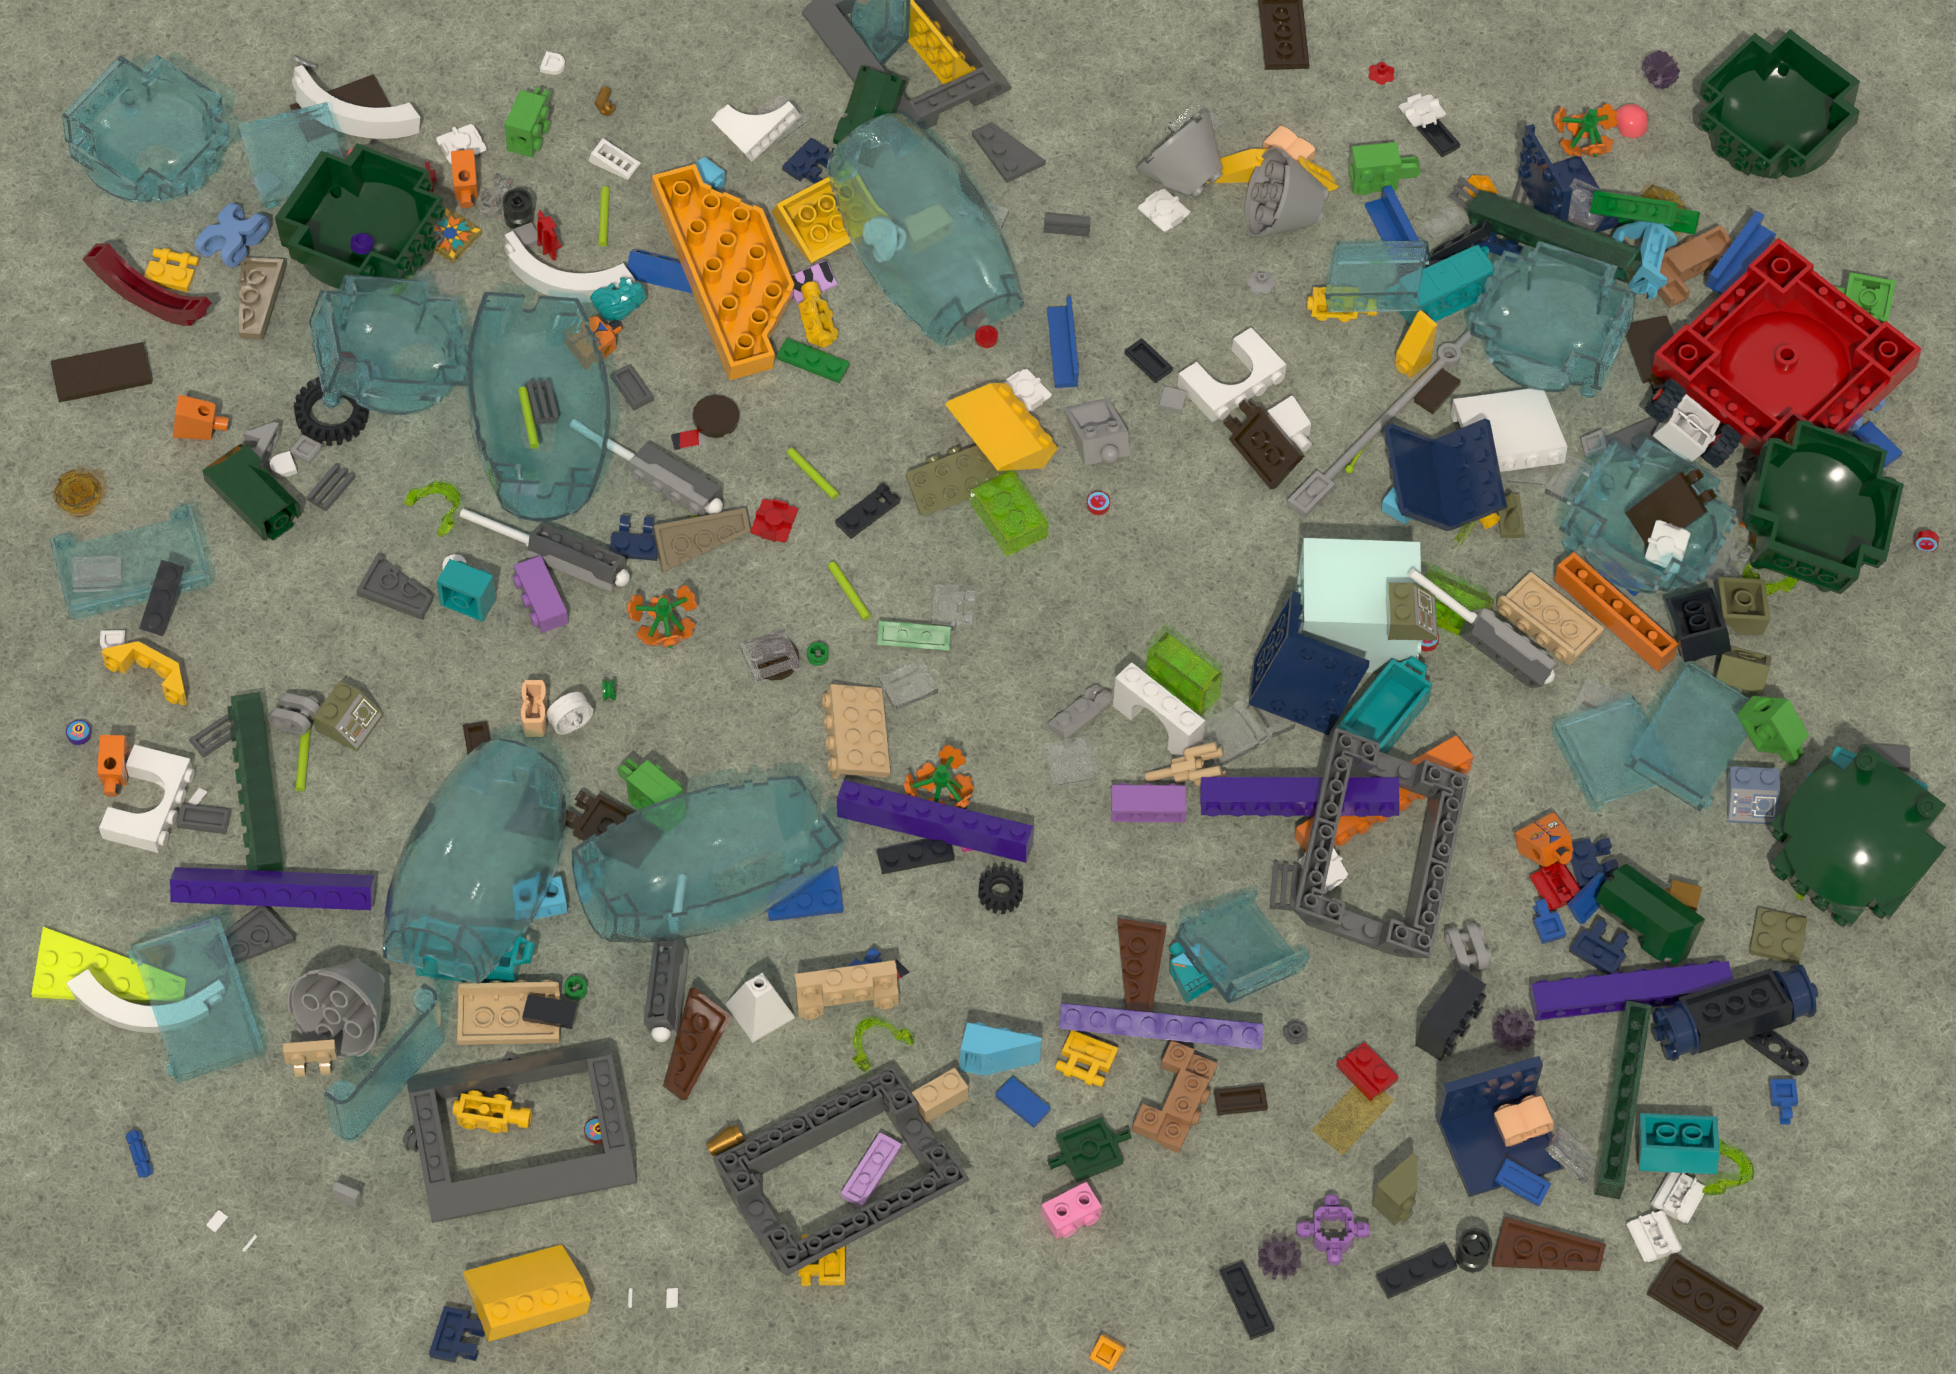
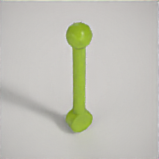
M1364 448L1353 458L1350 465L1345 467L1346 473L1351 474L1354 472V465Z

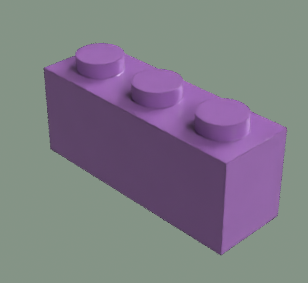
M541 555L515 564V575H512V580L515 588H521L523 592L521 600L524 607H529L532 612L529 613L533 626H538L541 633L568 624L567 610Z
M1127 783L1112 785L1111 822H1185L1186 786H1179L1178 784L1154 785L1150 783L1143 785H1129Z

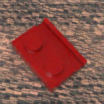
M1365 1042L1347 1054L1344 1059L1339 1060L1336 1066L1370 1102L1375 1096L1382 1094L1395 1084L1399 1078Z

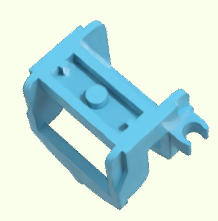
M1637 221L1617 228L1606 251L1602 255L1604 258L1603 268L1605 275L1608 277L1612 276L1619 281H1628L1629 289L1637 295L1648 293V300L1655 298L1660 287L1665 286L1668 282V278L1660 273L1665 249L1676 245L1678 238L1675 236V233L1661 224ZM1624 236L1630 239L1643 237L1642 243L1633 259L1617 266Z

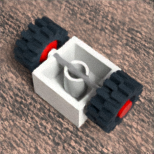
M1670 378L1660 386L1659 390L1657 389L1644 410L1659 423L1653 436L1688 465L1700 456L1712 467L1718 468L1729 458L1730 454H1733L1734 449L1738 447L1742 440V435L1729 424L1721 426L1720 430L1716 431L1720 421L1685 394L1687 392L1686 389Z

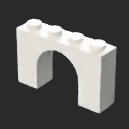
M1252 328L1233 338L1232 352L1247 366L1251 373L1244 382L1236 385L1221 384L1215 381L1198 362H1195L1178 374L1177 385L1181 390L1187 391V396L1212 423L1217 419H1225L1231 410L1236 407L1239 408L1244 399L1248 402L1253 396L1256 395L1258 397L1262 395L1267 387L1272 384L1277 385L1285 378L1286 363Z
M1131 662L1115 677L1113 707L1130 720L1143 708H1147L1154 713L1168 732L1167 750L1177 758L1184 757L1183 752L1186 748L1202 745L1205 720Z
M134 745L126 763L128 776L158 784L165 791L164 798L155 809L140 814L108 807L99 829L102 839L159 853L161 846L167 844L170 824L174 825L178 814L176 809L178 804H182L185 800V788L187 783H192L195 770L192 768L189 758Z

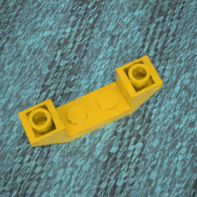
M139 641L104 648L101 652L104 665L112 672L118 670L125 674L135 660L143 668L147 669L150 667L154 669L161 678L165 679L161 684L165 699L174 705L179 703L185 706L187 704L178 662Z

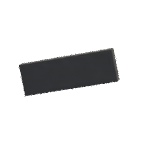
M1244 1261L1220 1269L1219 1274L1249 1339L1252 1340L1274 1332L1275 1328Z

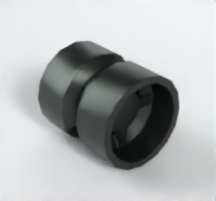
M515 188L505 193L502 203L506 225L511 229H515L525 224L533 223L534 212L530 193L520 188Z
M1478 1228L1467 1229L1462 1233L1455 1254L1456 1262L1461 1269L1474 1273L1486 1267L1493 1244L1489 1234Z

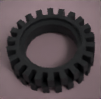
M326 375V381L322 382L321 377H317L315 385L312 381L307 382L308 389L305 387L300 389V394H297L295 397L294 414L297 427L301 429L302 435H307V437L313 440L316 439L321 444L323 441H326L327 446H332V441H336L337 445H342V439H345L348 443L352 441L351 435L357 437L360 435L359 429L364 430L369 414L367 398L364 395L363 389L359 388L358 383L355 381L351 384V379L346 377L342 382L341 375H336L335 381H332L331 375ZM327 396L343 397L353 406L350 417L345 422L336 426H324L316 423L310 416V410L318 400Z

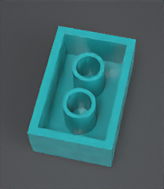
M1640 1113L1638 1128L1639 1171L1717 1174L1720 1153L1718 1117Z

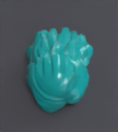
M621 277L617 290H613L615 284L610 283L607 287L595 290L590 300L598 313L606 320H623L646 300L647 295L640 282L634 284L631 279Z

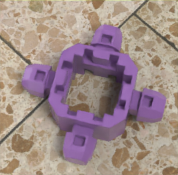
M1328 1194L1324 1201V1207H1320L1314 1212L1313 1222L1297 1223L1296 1230L1297 1236L1301 1238L1313 1236V1246L1320 1252H1326L1329 1265H1340L1342 1252H1347L1352 1247L1354 1236H1357V1239L1370 1235V1224L1361 1221L1354 1223L1353 1212L1347 1207H1340L1339 1197L1336 1194ZM1324 1219H1327V1221L1340 1219V1222H1345L1346 1237H1343V1240H1339V1238L1326 1240V1236H1322L1320 1222H1323Z

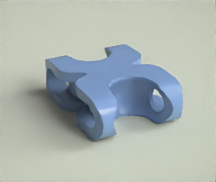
M229 203L218 214L217 219L220 224L207 226L197 237L195 249L198 254L205 257H210L216 251L221 250L223 263L234 268L246 258L248 251L245 246L258 244L270 229L269 218L256 213L249 219L244 220L241 206Z

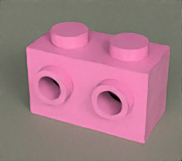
M1087 1182L1041 1204V1216L1056 1239L1061 1236L1064 1238L1072 1236L1077 1231V1228L1083 1225L1091 1226L1099 1220L1102 1210L1101 1204Z

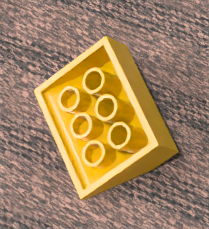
M906 0L905 39L939 81L944 85L976 70L967 63L964 54L961 51H957L953 46L950 37L943 34L939 24L933 21L914 0Z
M854 164L776 204L771 212L784 234L810 264L859 239L865 223H869L870 219L881 218L888 222Z
M989 383L951 399L945 404L998 471L1042 469L1058 449L1052 437L1045 433L1039 425V421L1028 412L1025 404L1016 397L1012 388L1006 383Z
M562 1244L463 1271L464 1279L488 1342L588 1313L591 1302L582 1276Z

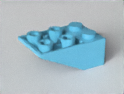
M967 1022L960 1049V1071L986 1076L1040 1063L1042 1038L1032 1033L1021 1034L1012 1032L1008 1028L997 1029L987 1027V1025L979 1022L973 1024Z

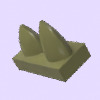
M1508 492L1505 494L1507 508L1497 512L1500 517L1498 521L1500 539L1524 538L1525 530L1520 494Z

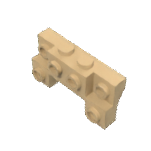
M895 960L795 974L796 1004L799 1018L804 1017L807 1020L816 1019L819 1015H824L825 1006L872 1000L874 1008L880 1007V1009L886 1010L899 1004Z

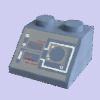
M1730 766L1726 778L1727 822L1772 824L1778 816L1780 798L1779 769Z

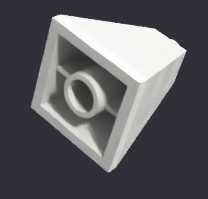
M763 973L745 982L725 1004L752 1043L795 1019L791 1010Z

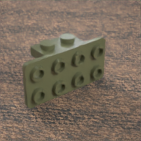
M978 445L963 450L958 446L948 450V455L940 458L939 454L925 459L927 463L908 471L906 479L919 513L922 516H926L1005 485L1006 478L1004 472L998 471Z

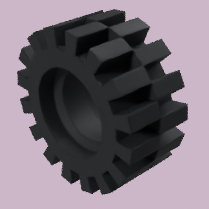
M1000 866V871L993 867L992 873L987 870L985 876H981L978 888L980 903L982 906L985 904V909L988 911L993 909L995 914H997L998 910L1001 911V914H1006V910H1009V912L1014 911V907L1017 908L1023 898L1022 878L1019 879L1017 872L1013 874V869L1011 868L1007 872L1004 871V866ZM996 884H1005L1009 887L1010 893L1005 897H997L992 894L991 889Z

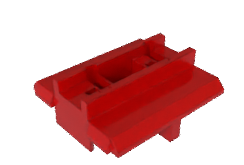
M539 210L538 247L542 245L543 255L549 254L550 258L556 261V250L561 248L554 230L557 226L551 216L545 217L542 211Z
M762 499L760 507L756 511V517L750 533L760 536L761 539L785 543L799 509L780 500Z
M1560 862L1553 863L1545 868L1542 867L1540 871L1529 876L1539 892V897L1545 898L1550 911L1566 906L1581 890L1566 864H1561Z

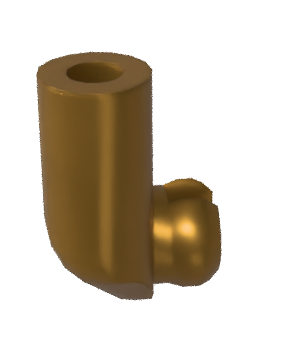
M606 86L601 87L595 100V106L602 115L610 116L615 110V105H611L610 101H608L612 91Z

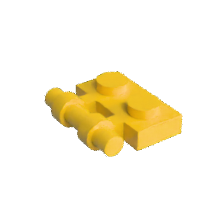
M154 248L152 255L153 257L160 258V261L150 260L144 277L161 287L188 292L195 275L194 269H189L188 266H198L200 258L192 256L191 253L187 252L181 254L172 252L168 248ZM169 260H170V261L180 262V265H179V266H175V265H170V264H168V263H169Z
M1071 1030L1062 1049V1056L1069 1058L1068 1063L1058 1060L1055 1070L1063 1072V1075L1071 1078L1073 1076L1084 1080V1083L1089 1086L1094 1084L1103 1087L1106 1078L1097 1075L1099 1070L1109 1073L1117 1056L1118 1048ZM1077 1062L1091 1066L1089 1071L1076 1067Z
M808 1234L801 1235V1240L804 1239V1238H806V1237H808V1236H810V1235H808ZM845 1246L819 1259V1264H809L798 1270V1276L801 1277V1286H810L812 1276H819V1286L845 1285Z

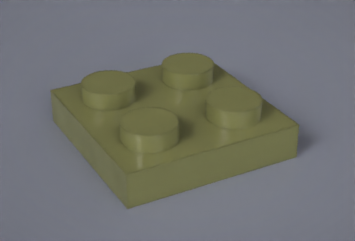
M1758 907L1749 954L1791 964H1799L1807 918Z

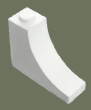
M789 101L781 108L762 115L744 114L727 104L715 114L712 121L752 162L801 115Z

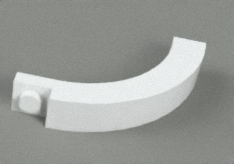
M303 65L294 68L292 84L296 90V102L305 112L320 123L349 135L373 139L401 138L419 133L420 116L410 102L385 108L353 105L341 101L321 89Z
M513 231L505 234V245L503 247L508 256L511 270L524 283L550 297L571 302L591 303L590 297L595 290L607 287L610 283L615 284L613 290H617L621 277L629 278L635 284L634 277L623 263L611 269L595 273L564 272L551 268L534 258L525 249Z
M88 969L66 983L68 990L75 999L99 1019L122 1029L144 1033L173 1031L195 1024L210 1016L207 1009L208 1005L213 1007L219 1004L224 999L223 996L226 995L225 988L219 980L200 993L179 1003L164 1006H144L127 1002L111 994L96 981Z

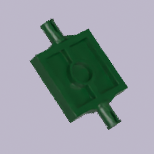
M1103 1117L1057 1134L1055 1140L1061 1150V1155L1048 1159V1165L1053 1170L1065 1164L1070 1169L1077 1183L1123 1165L1124 1160L1118 1150V1143L1132 1139L1128 1129L1114 1134L1107 1127Z

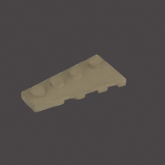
M246 257L240 263L241 291H239L238 333L241 338L263 340L286 264L284 259Z
M746 508L652 526L662 573L750 532Z

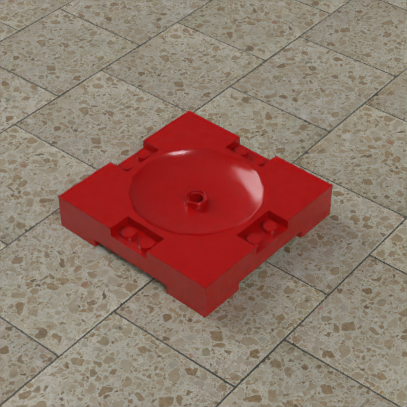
M1780 238L1748 266L1747 272L1689 326L1685 324L1654 354L1652 373L1662 379V381L1665 382L1670 378L1674 379L1686 389L1687 392L1685 394L1724 425L1729 424L1742 435L1740 443L1756 456H1760L1761 447L1769 438L1782 439L1787 443L1790 428L1798 420L1809 421L1814 426L1823 429L1829 428L1837 434L1843 435L1868 410L1872 411L1917 368L1922 348L1890 323L1885 321L1882 324L1813 270L1814 264Z

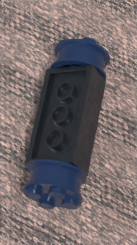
M1793 964L1789 970L1784 972L1772 971L1770 968L1679 997V1000L1671 1008H1656L1653 1012L1655 1027H1652V1035L1656 1042L1660 1041L1665 1059L1676 1061L1680 1055L1686 1053L1695 1055L1792 1024L1796 1021V1018L1804 1015L1809 1018L1813 1017L1816 1013L1815 998L1818 997V990L1816 985L1810 982L1803 965Z

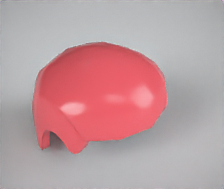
M1633 103L1623 105L1616 110L1618 113L1616 117L1618 124L1616 127L1620 130L1621 135L1637 138L1647 132L1648 115L1644 108Z

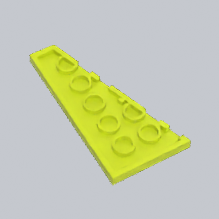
M43 927L31 993L33 998L76 1000L68 990L66 983L88 969L103 988L116 997L130 1003L171 1005L185 1000L186 979Z

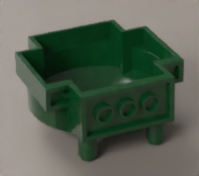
M1791 29L1773 46L1754 33L1702 81L1699 95L1709 105L1701 112L1699 125L1705 132L1710 133L1715 145L1714 151H1716L1717 155L1729 161L1736 170L1745 173L1747 176L1753 174L1771 179H1778L1783 175L1789 178L1802 176L1826 163L1837 150L1841 138L1857 124L1860 110L1854 107L1860 81Z
M357 143L346 159L321 151L275 216L281 245L288 248L290 258L300 264H304L305 269L317 280L341 290L371 291L378 286L388 287L409 275L414 276L417 270L423 267L427 255L436 247L437 239L434 227L439 220L443 219L446 209L443 198L430 192L433 183L429 170ZM364 233L371 236L374 240L373 251L368 254L353 252L350 248V241L353 235Z
M1800 420L1790 428L1787 443L1782 439L1769 438L1761 447L1757 468L1750 477L1743 499V523H1745L1747 530L1756 535V548L1749 557L1750 565L1757 570L1765 568L1815 585L1822 592L1832 591L1838 594H1842L1858 579L1860 569L1864 564L1879 568L1887 561L1904 486L1903 483L1897 482L1895 478L1882 476L1887 450L1881 449L1876 444L1858 441L1853 436H1843L1837 434L1832 429H1823L1814 426L1809 421Z
M1867 744L1863 746L1845 770L1825 756L1811 775L1799 786L1792 799L1770 825L1771 835L1781 843L1787 842L1784 849L1771 864V868L1774 869L1772 873L1781 881L1787 879L1794 885L1792 887L1793 890L1803 897L1808 895L1814 900L1812 904L1822 912L1825 910L1834 915L1832 919L1842 927L1847 925L1851 928L1868 905L1872 907L1871 912L1882 920L1884 917L1890 920L1946 848L1927 833L1943 812L1946 804Z

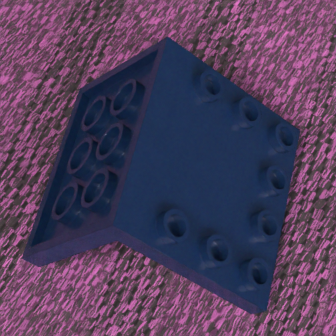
M1534 124L1525 126L1524 137H1522L1523 145L1520 152L1518 178L1521 179L1522 188L1527 191L1528 199H1532L1534 209L1555 245L1618 227V218L1590 213L1594 191H1601L1581 156L1552 164L1535 136Z
M1484 418L1437 439H1431L1394 424L1384 427L1386 434L1385 442L1390 455L1389 464L1394 476L1393 485L1398 497L1397 506L1402 516L1445 531H1451L1507 508L1490 420Z
M1292 590L1253 659L1248 704L1329 735L1369 668L1370 661L1299 634L1298 631L1302 622L1299 616L1303 605L1300 604L1301 594Z
M1540 1056L1443 1084L1435 1118L1468 1197L1502 1187L1493 1182L1506 1158L1537 1176L1564 1169L1565 1162L1551 1131L1506 1147L1494 1121V1113L1497 1112L1499 1107L1505 1104L1518 1105L1522 1099L1531 1095L1536 1097L1535 1092L1543 1067Z

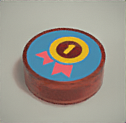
M598 1118L588 1120L584 1126V1136L592 1144L602 1143Z

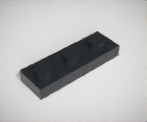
M1489 219L1482 221L1433 248L1427 260L1447 259L1457 252L1460 253L1470 248L1476 242L1478 244L1484 242L1489 238L1493 225Z
M161 560L139 629L163 636L185 568L184 566Z
M929 839L876 850L882 874L954 861L952 845L947 844L943 840L935 841Z
M1446 1244L1382 1271L1376 1274V1278L1389 1299L1456 1270L1457 1264Z

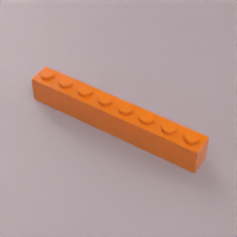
M1456 735L1409 763L1418 765L1427 760L1466 775L1471 770L1473 755ZM1399 787V811L1406 810L1414 800L1418 798L1423 800L1426 797ZM1341 816L1334 847L1347 844L1355 834L1359 833L1362 835L1374 823L1378 821L1383 823L1390 817ZM1314 817L1296 827L1294 838L1305 852H1307Z

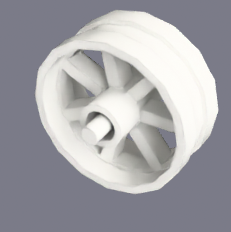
M572 692L556 700L546 712V718L557 734L564 735L584 726L592 717L593 708L587 702L583 693Z

